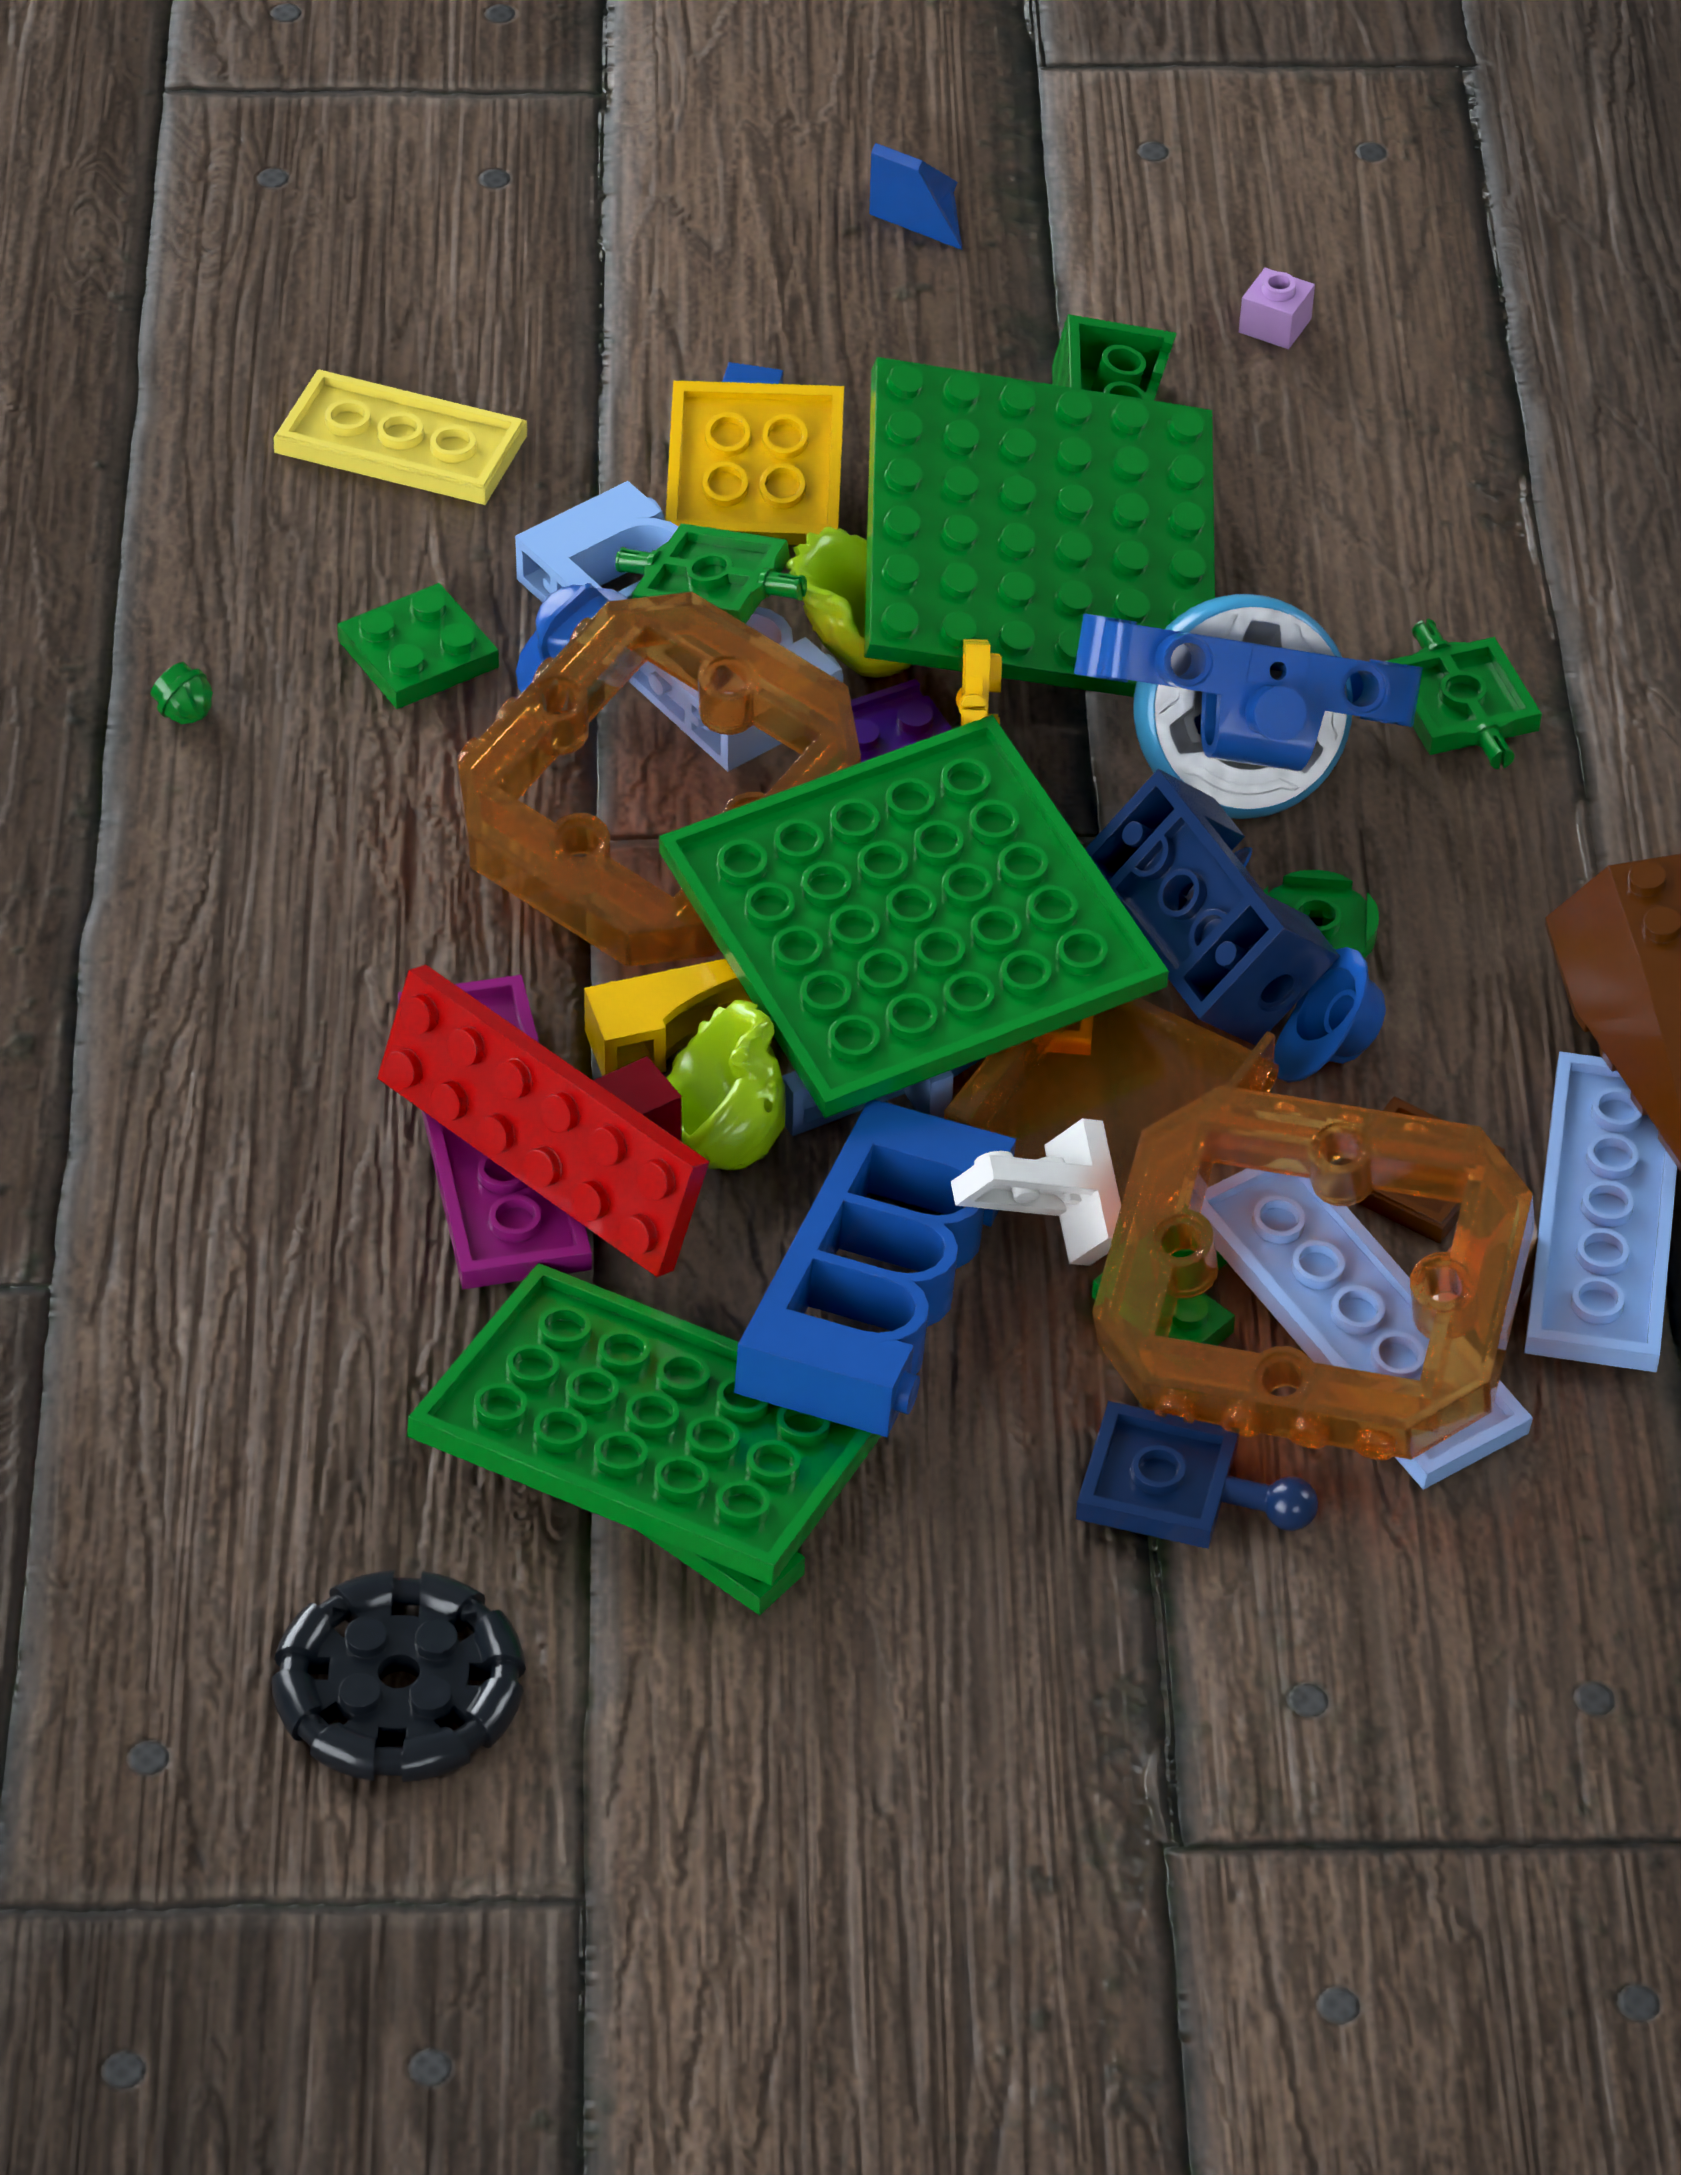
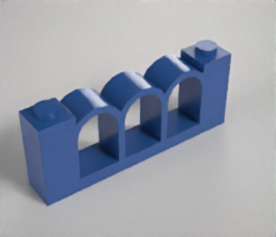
M875 1099L867 1102L738 1343L734 1393L888 1437L899 1413L908 1415L914 1406L920 1384V1376L916 1374L922 1368L927 1327L941 1321L951 1309L956 1269L969 1263L979 1252L983 1225L991 1227L999 1210L955 1206L951 1181L974 1166L975 1159L985 1153L1008 1151L1014 1157L1016 1138ZM869 1192L940 1212L944 1215L924 1214L866 1198ZM838 1249L917 1272H895L836 1255ZM808 1307L882 1327L889 1331L880 1333L863 1331L805 1313Z

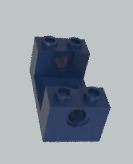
M1157 769L1085 850L1168 969L1169 981L1198 1019L1256 1046L1340 955L1308 915L1266 895L1232 852L1245 836L1216 799ZM1194 885V894L1190 903L1185 908L1178 910L1187 900L1189 890Z

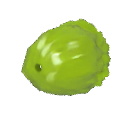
M825 527L819 535L812 532L806 535V544H799L793 547L795 557L788 560L786 569L790 570L788 574L804 575L807 579L806 595L802 597L803 608L812 625V630L816 632L821 643L839 661L864 677H887L910 668L911 664L864 657L867 540L858 535H849L847 531L841 528Z
M734 1000L726 1009L718 1007L710 1021L699 1023L698 1033L690 1039L687 1047L677 1053L672 1062L673 1069L671 1074L666 1077L682 1096V1143L710 1161L709 1169L740 1170L748 1167L767 1155L785 1127V1084L778 1060L774 1055L773 1049L770 1047L771 1039L775 1033L774 1025L768 1015L757 1009L758 1005L749 1001Z

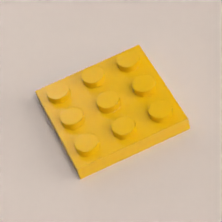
M673 380L665 521H670L678 527L682 523L786 539L788 545L806 544V535L812 532L819 535L825 527L839 529L844 386Z

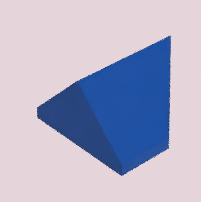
M875 143L871 152L869 214L963 250L954 196L958 182L920 159Z

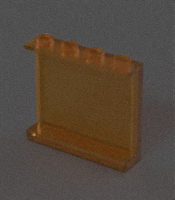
M1137 998L987 1056L944 1110V1119L1016 1138L1014 1157L1034 1160L1046 1157L1044 1145L1082 1118L1102 1120L1128 1239L1139 1245L1154 1233L1159 1226L1163 1228L1177 1214L1182 1195L1191 1183L1198 1185L1204 1180L1212 1166L1214 1153L1224 1139L1230 1142L1238 1135L1244 1124L1247 1109L1255 1098L1264 1099L1271 1091L1279 1072V1065L1274 1063L1275 1035L1267 1031L1255 1048L1250 1050L1148 1001Z

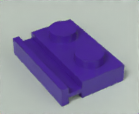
M916 679L809 713V731L812 736L817 735L819 737L822 750L837 771L952 730V727L930 697L922 695L920 684Z

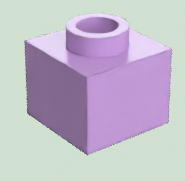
M1265 267L1242 297L1239 333L1289 349L1312 318L1315 284Z

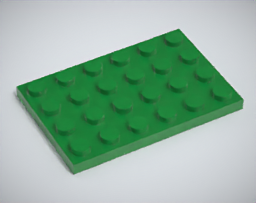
M537 1263L408 1416L407 1437L769 1585H773L881 1436L734 1393L738 1341L540 1263Z

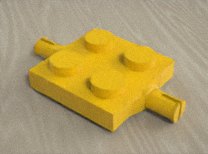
M963 639L962 687L956 695V704L961 713V726L993 715L1000 725L998 714L988 713L989 692L1001 693L1002 656H1000V653H990L991 645L988 640Z

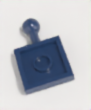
M1108 1401L1078 1497L1076 1519L1209 1549L1222 1502L1263 1511L1270 1522L1276 1527L1286 1531H1296L1308 1526L1313 1521L1318 1510V1498L1314 1488L1307 1481L1298 1477H1283L1276 1480L1272 1485L1231 1477L1230 1473L1238 1448L1239 1429Z

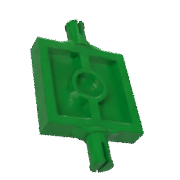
M681 523L670 540L657 550L646 552L621 547L615 559V567L618 572L644 575L631 593L635 613L659 616L666 619H678L715 625L721 628L742 630L758 605L765 598L772 595L802 601V597H805L807 591V579L804 575L781 573L790 559L786 539Z
M1426 619V625L1423 620L1419 621L1413 627L1412 635L1422 649L1413 655L1386 660V662L1423 667L1413 728L1429 755L1477 745L1482 748L1494 769H1500V763L1503 768H1506L1513 762L1515 755L1506 743L1505 738L1539 731L1542 716L1540 709L1495 637L1472 642H1448L1443 639L1433 620Z

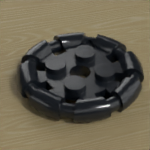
M395 1570L361 1575L332 1587L329 1590L330 1598L320 1605L309 1603L287 1627L279 1642L274 1660L280 1667V1671L272 1677L271 1683L275 1706L286 1730L294 1740H304L311 1746L310 1754L314 1759L333 1770L359 1779L375 1781L376 1775L402 1776V1782L420 1781L452 1772L470 1763L471 1753L481 1746L491 1748L502 1737L512 1723L524 1693L523 1686L518 1682V1678L525 1673V1657L519 1637L510 1620L503 1611L499 1609L491 1611L485 1606V1595L458 1580L436 1573L422 1571L421 1578L396 1577ZM395 1605L420 1606L419 1617L394 1615ZM347 1621L349 1625L343 1638L334 1628ZM467 1626L473 1634L460 1642L457 1639V1633ZM396 1671L409 1672L417 1677L413 1684L404 1688H392L381 1682L386 1675ZM308 1673L328 1674V1680L314 1679ZM470 1679L486 1680L481 1686L470 1685ZM340 1713L349 1721L344 1725L341 1723L329 1725L330 1722L340 1716ZM453 1715V1720L460 1727L453 1731L448 1727L440 1728L438 1725L444 1723ZM381 1743L388 1745H403V1747H379V1745Z

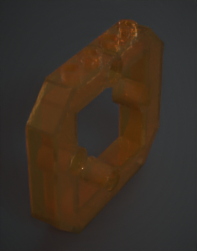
M694 592L607 601L592 618L586 617L576 626L571 635L570 642L555 658L548 657L541 663L535 672L532 683L518 698L513 696L502 705L497 713L495 722L480 738L473 737L461 750L457 760L470 867L627 967L714 956L720 949L682 888L672 897L611 858L610 833L607 825L598 817L588 813H573L563 816L554 823L518 799L559 755L573 753L584 745L589 737V722L646 661L651 662L698 691L699 716L702 723L711 731L724 735H734L746 731L753 725L801 754L767 794L762 792L739 794L727 803L723 813L861 763V753L848 686ZM587 854L584 857H574L572 855Z
M1220 1085L1141 1131L1092 1311L1098 1345L1143 1408L1155 1411L1157 1416L1166 1417L1167 1414L1184 1417V1422L1188 1423L1198 1420L1221 1425L1225 1430L1238 1433L1239 1436L1253 1437L1262 1433L1289 1438L1293 1443L1306 1448L1316 1449L1330 1445L1353 1449L1360 1455L1374 1460H1388L1392 1457L1412 1460L1492 1412L1534 1230L1533 1193L1480 1126ZM1338 1158H1348L1353 1160L1351 1163L1345 1165H1334L1330 1163L1331 1161ZM1213 1163L1310 1178L1315 1194L1324 1202L1334 1206H1350L1359 1203L1371 1193L1372 1189L1462 1203L1451 1251L1436 1252L1425 1256L1415 1265L1410 1275L1413 1321L1417 1329L1426 1338L1430 1339L1420 1381L1314 1363L1303 1351L1290 1346H1275L1264 1350L1262 1353H1255L1168 1338L1178 1298H1192L1203 1294L1213 1285L1218 1275L1214 1232L1209 1220L1200 1213ZM1181 1249L1195 1251L1187 1257L1171 1256V1254ZM1440 1293H1452L1458 1296L1448 1302H1439L1432 1299L1433 1296ZM1282 1386L1298 1389L1295 1393L1288 1396L1270 1394L1274 1389Z

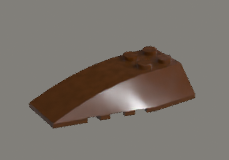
M1681 854L1608 865L1546 916L1545 927L1574 1018L1584 1032L1590 1031L1600 1045L1601 1057L1612 1072L1618 1071L1631 1090L1630 1099L1641 1115H1648L1658 1129V1140L1681 1172Z

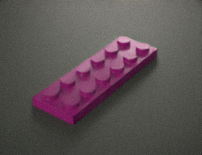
M522 975L455 984L539 1043ZM398 992V1004H399V1001H400L402 992ZM422 1111L462 1290L523 1281L537 1263L565 1274L592 1270V1251L584 1225Z

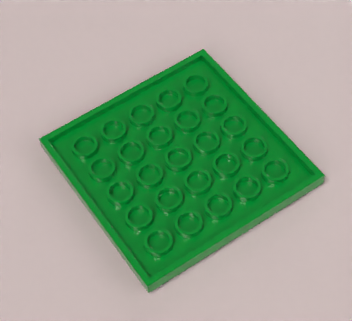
M876 357L871 370L864 657L963 672V639L988 640L991 645L990 653H1000V656H1002L1001 678L1134 697L1137 681L1128 680V682L1074 674L1083 613L1135 621L1137 625L1165 629L1173 620L1188 609L1215 598L1212 410Z
M993 715L659 836V853L752 1002L758 1005V1010H761L770 1017L774 1025L775 1033L773 1036L824 1118L1166 988L1168 984V969Z

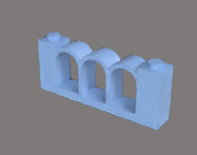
M626 481L516 535L517 580L542 603L550 594L562 587L590 583L595 588H602L601 585L627 573L618 572L615 567L616 554L620 551L621 547L646 552L657 550L670 540L678 526L670 521H665L663 511L654 499L646 497L629 481ZM640 581L618 591L627 597L633 607L631 593ZM763 607L756 608L742 630L721 628L715 625L695 622L661 640L650 629L669 619L636 613L637 626L631 642L621 655L610 664L727 772L809 730V713L841 703L843 673L836 659L830 654L823 653L806 637L793 643L792 628L784 617ZM735 657L761 659L712 685L699 675Z

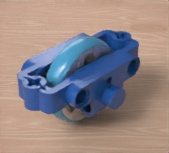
M1233 594L1217 597L1188 609L1173 620L1165 629L1137 625L1135 621L1083 613L1074 674L1128 682V680L1137 681L1133 703L1134 724L1139 746L1152 772L1155 773L1157 769H1160L1212 796L1232 819H1250L1270 816L1298 804L1325 781L1344 751L1350 733L1352 715L1360 716L1359 719L1413 727L1423 667L1369 659L1368 662L1343 658L1326 630L1304 611L1289 603L1264 595Z

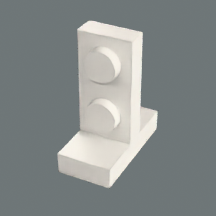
M1082 1118L1044 1145L1046 1157L1034 1160L1013 1157V1154L1008 1151L985 1153L975 1159L974 1166L951 1181L955 1206L1059 1216L1069 1264L1090 1266L1129 1240L1102 1120Z

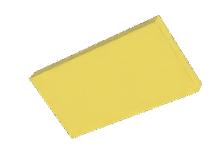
M317 370L273 438L274 453L486 505L527 437V420Z

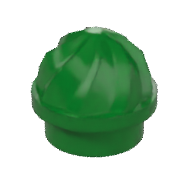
M179 662L167 669L157 679L151 689V696L158 702L157 711L164 718H170L180 724L194 723L205 718L212 706L211 697L213 692L211 685L207 681V676L200 669H191L185 662Z

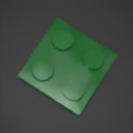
M440 583L337 624L338 641L396 709L499 668L498 648Z

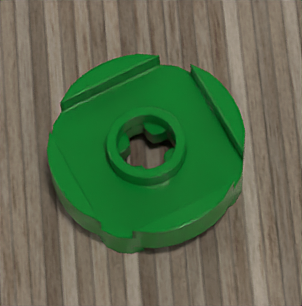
M1300 870L1284 875L1282 885L1273 888L1269 893L1268 886L1263 890L1266 895L1308 915L1309 918L1322 919L1323 926H1317V928L1335 950L1349 947L1359 951L1364 959L1372 952L1377 939L1378 907L1368 892L1365 900L1361 894L1352 890L1353 881L1330 871Z

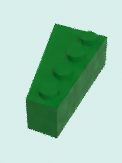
M1068 314L1052 364L1053 385L1155 400L1177 333Z

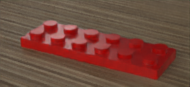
M425 964L409 969L377 1079L654 1276L660 1277L673 1272L710 1161Z

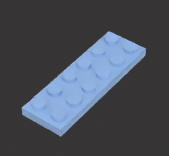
M1559 1051L1524 1353L1657 1372L1661 1350L1677 1166L1658 1140V1129L1648 1115H1641L1630 1099L1631 1090L1618 1071L1612 1072L1602 1057Z
M1294 1146L1188 1197L1185 1214L1423 1490L1529 1434L1533 1417Z

